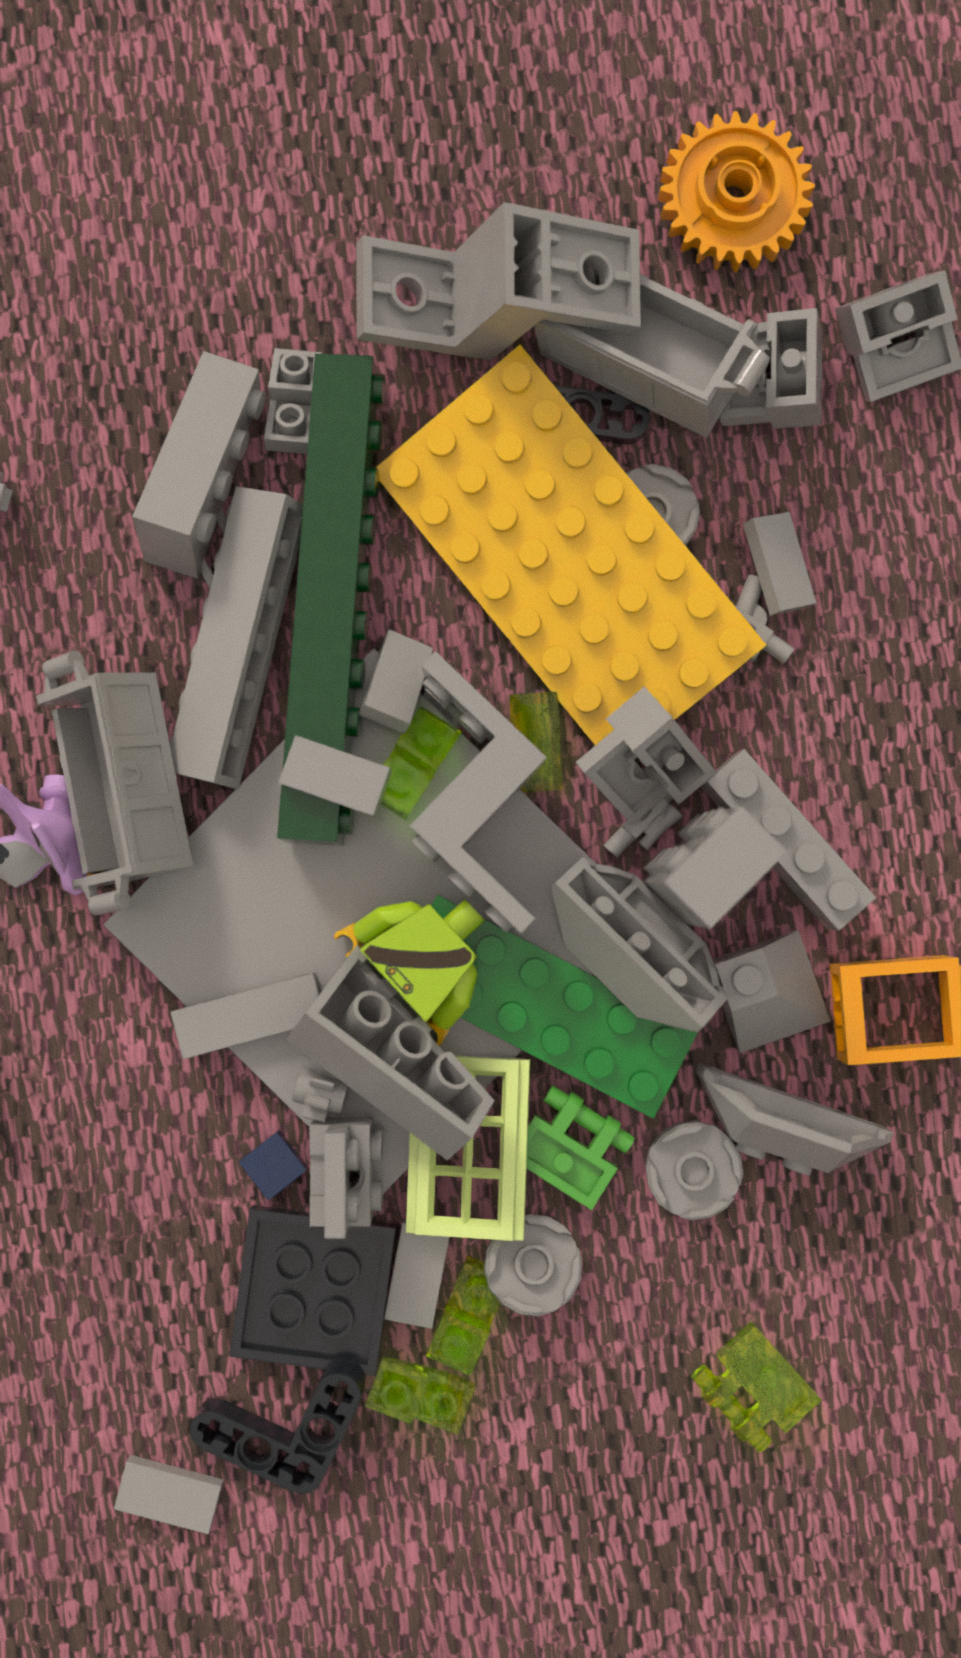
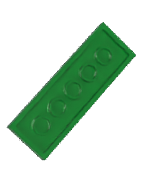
M437 894L431 907L443 919L458 904ZM484 919L485 921L463 941L477 956L473 963L476 966L478 977L470 1007L460 1018L654 1119L698 1032L636 1017L597 977L509 931L506 933L498 925Z

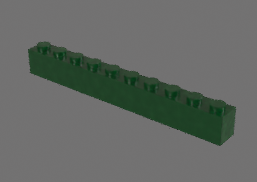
M315 353L283 768L295 735L351 754L352 737H359L361 732L362 716L359 715L361 708L355 707L356 688L363 689L365 661L364 659H358L359 641L367 640L369 629L368 611H362L363 592L370 593L372 586L371 563H365L366 547L367 545H374L376 534L375 516L369 515L370 498H377L379 492L378 468H372L373 452L381 451L383 428L382 422L376 421L377 404H384L386 398L385 374L378 373L373 356ZM281 785L277 838L288 843L344 846L345 834L352 835L355 812L350 808Z

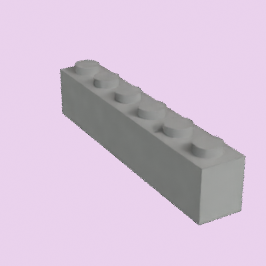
M237 486L235 488L232 503L229 505L226 513L227 524L222 544L214 561L215 571L209 595L203 604V619L197 643L191 651V666L185 690L179 699V714L174 734L169 741L175 774L239 789L300 547L303 505L287 494Z

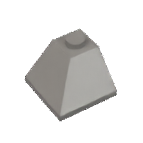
M799 930L712 959L717 970L719 985L724 987L728 997L722 1007L739 1053L831 1022Z

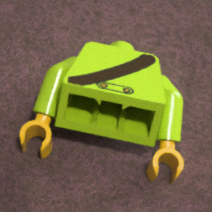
M465 899L443 919L430 904L422 907L418 903L407 901L377 907L356 923H352L334 934V939L337 940L346 935L352 940L353 949L358 945L360 951L427 1025L437 1033L438 1037L435 1042L440 1046L448 1035L450 1028L470 1007L478 977L476 966L473 963L477 956L463 941L485 920ZM353 949L346 953L345 956L348 957Z

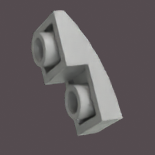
M274 349L268 385L270 403L264 434L266 451L307 454L315 353L322 354V352Z

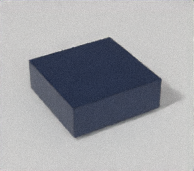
M277 1130L239 1161V1164L267 1200L274 1197L309 1168L280 1130Z

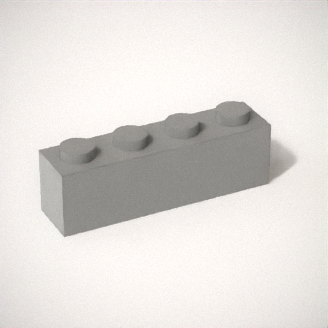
M745 749L732 755L715 770L717 773L701 786L718 807L722 806L726 810L742 805L788 851L772 868L826 929L841 930L876 899L872 892Z

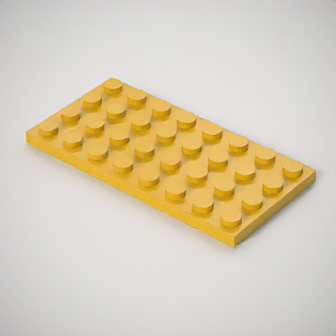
M521 345L512 350L376 467L379 470V481L594 745H597L614 730L606 718L644 686L675 720L766 646V643Z

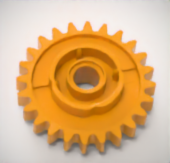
M734 111L730 123L725 124L718 114H714L710 129L698 121L695 124L693 138L683 133L678 143L679 150L670 149L666 162L669 166L663 167L660 182L664 185L660 187L658 201L667 203L663 206L660 217L661 220H674L669 229V237L684 236L680 251L685 252L692 247L697 248L696 262L698 264L707 256H712L714 270H718L724 260L730 261L734 272H738L742 260H747L749 265L755 270L758 268L762 255L771 262L775 261L779 253V247L789 250L795 239L793 234H801L806 224L803 217L808 216L813 206V203L807 198H810L815 184L804 181L807 179L812 166L811 164L798 163L804 151L803 146L792 149L787 146L792 135L790 131L779 137L774 134L776 121L772 120L764 128L758 126L757 113H753L748 123L744 124L741 122L738 111ZM737 187L746 196L740 198L733 197L726 191V188Z

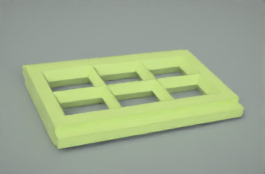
M455 1055L475 1079L476 1075L502 1076L501 1116H485L480 1126L501 1127L499 1168L472 1167L473 1138L463 1146V1166L436 1165V1152L410 1133L406 1233L523 1241L525 1231L531 1059ZM435 1176L462 1177L461 1217L434 1216ZM472 1178L499 1179L497 1220L470 1218Z

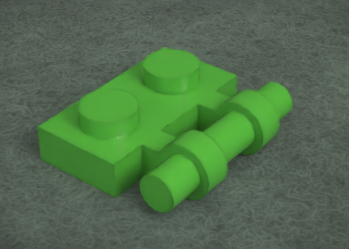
M552 1085L545 1094L543 1102L558 1112L551 1123L536 1113L533 1114L528 1122L527 1169L592 1210L618 1169L614 1163L603 1157L609 1145H612L625 1154L633 1144L635 1137L621 1129V1122L612 1116L607 1115L604 1118L583 1104L584 1098L573 1091L567 1094ZM572 1121L594 1134L588 1147L565 1133Z

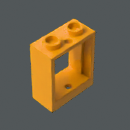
M939 955L829 964L837 1060L847 1065L961 1057V965H959L958 957ZM938 971L944 1042L867 1047L861 977Z

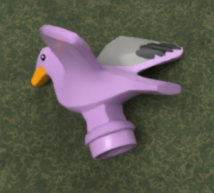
M47 775L44 777L43 787L39 790V795L44 800L43 809L23 804L3 784H0V808L9 815L16 826L14 835L0 837V879L17 888L35 879L45 867L51 864L56 872L60 874L63 890L72 895L84 893L83 889L73 890L72 880L98 873L83 874L64 775Z

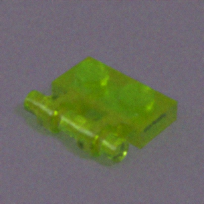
M752 1321L716 1353L720 1362L727 1368L722 1375L715 1376L703 1364L691 1376L692 1380L701 1388V1397L711 1408L718 1407L732 1423L730 1428L741 1441H748L757 1452L764 1451L772 1441V1438L763 1429L771 1419L786 1434L821 1401L817 1392ZM741 1386L757 1402L751 1408L745 1409L732 1395Z

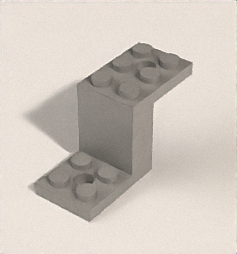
M504 202L455 252L363 235L356 243L357 340L491 361L542 319L631 335L641 328L639 230ZM583 263L590 264L599 275V285H594L587 280L583 272ZM396 285H404L410 288L415 295V306H407L399 300L396 294Z
M435 651L421 665L425 681L422 683L426 687L424 689L425 692L444 710L450 705L462 714L459 718L461 721L460 725L478 743L481 744L486 738L490 743L410 825L417 833L411 842L432 862L435 863L442 857L449 863L454 870L448 877L469 898L477 890L490 903L484 912L502 930L507 933L514 926L522 933L536 918L463 848L543 766L547 757Z

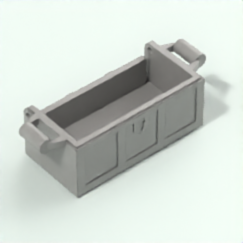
M583 263V272L587 280L594 285H599V275L590 264ZM640 274L641 328L631 335L543 319L534 326L541 356L706 438L732 395L739 393L743 396H749L770 362L769 356L757 347L758 323L748 319L745 324H742L704 306L703 303L693 298L690 299L660 285Z
M74 650L44 662L42 666L45 675L44 693L37 695L36 699L38 706L81 705V708H57L51 711L82 872L87 874L106 871L72 880L73 890L83 889L88 900L89 911L92 914L102 915L128 908L130 905V896L128 894L129 882L192 867L193 861L156 673H96L89 676L84 666L83 656ZM75 673V681L58 687L57 678ZM116 885V891L98 895L97 887Z

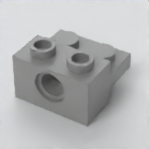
M945 270L920 276L835 308L847 354L853 355L865 402L878 400L961 369V358L952 326V321L957 320V315ZM913 332L917 333V337L886 347L892 344L891 340Z
M817 308L767 313V322L758 323L757 347L771 358V379H766V367L749 396L734 393L720 415V422L722 426L771 422L773 429L822 425V329Z
M645 686L606 718L614 730L576 761L584 774L632 825L668 794L680 804L717 773ZM638 757L646 768L642 769L634 759Z
M327 1117L324 1123L313 1120L310 1124V1227H324V1238H346L350 1226H370L374 1211H382L383 1182L382 1180H374V1161H382L383 1134L382 1131H374V1117ZM359 1168L360 1177L355 1181L349 1182V1171H358Z

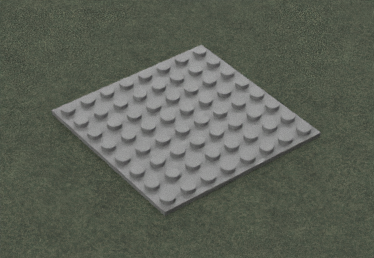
M374 648L363 658L365 661V681L363 689L356 688L355 707L361 708L376 663L378 652ZM421 693L417 700L411 724L405 733L362 716L360 736L352 737L351 754L390 767L392 773L376 817L354 810L352 835L345 834L344 846L288 843L277 838L281 784L278 782L283 769L284 739L240 784L239 789H235L188 837L193 866L149 877L130 897L128 908L116 911L103 925L188 1007L315 972L321 993L347 959L345 954L353 949V942L348 936L344 935L335 940L334 934L342 928L356 923L379 906L413 901L422 907L428 904L431 906L437 894L456 904H460L464 899L467 900L481 917L496 924L484 912L490 903L477 890L469 898L448 877L454 870L449 863L442 857L435 863L432 862L411 842L417 833L410 825L481 752ZM519 790L463 849L536 918L522 933L514 926L508 930L509 932L594 976L565 947L551 891L554 883L582 857L591 858ZM368 959L366 964L382 980L384 976ZM398 992L395 997L415 1019L419 1014ZM459 1018L450 1028L448 1035L439 1046L444 1053L451 1051L454 1055L515 1058L522 1051L462 1018ZM292 1030L228 1047L310 1127L313 1120L301 1117L304 1105L295 1103L292 1100L302 1066L315 1069L316 1062L286 1040ZM434 1030L430 1032L431 1038L435 1041L438 1037L437 1033ZM476 1075V1080L485 1089L497 1076ZM349 1087L341 1115L329 1112L328 1117H374V1131H382L383 1134L382 1161H374V1180H382L384 1194L408 1169L410 1132ZM358 1168V1171L355 1172L360 1176V1170Z

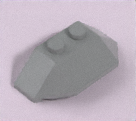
M582 857L551 887L565 947L636 1017L699 1032L728 999L724 987L719 985L717 970L707 944L636 875L612 866L595 864L594 860Z
M698 1063L696 1073L725 1132L733 1141L738 1142L736 1150L749 1156L764 1159L766 1152L784 1158L782 1165L793 1171L811 1175L814 1168L829 1173L890 1143L894 1132L880 1124Z

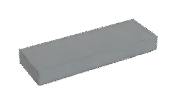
M315 972L171 1011L182 1058L194 1057L293 1030L320 994Z

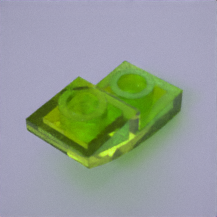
M421 706L412 718L411 724L405 733H402L396 741L393 751L383 764L390 767L392 773L381 805L406 820L462 732Z
M467 1255L426 1351V1356L471 1376L490 1334L491 1324L500 1303L489 1290L483 1270L484 1262Z
M383 1357L365 1407L411 1424L413 1418L458 1435L475 1390V1383L425 1365Z

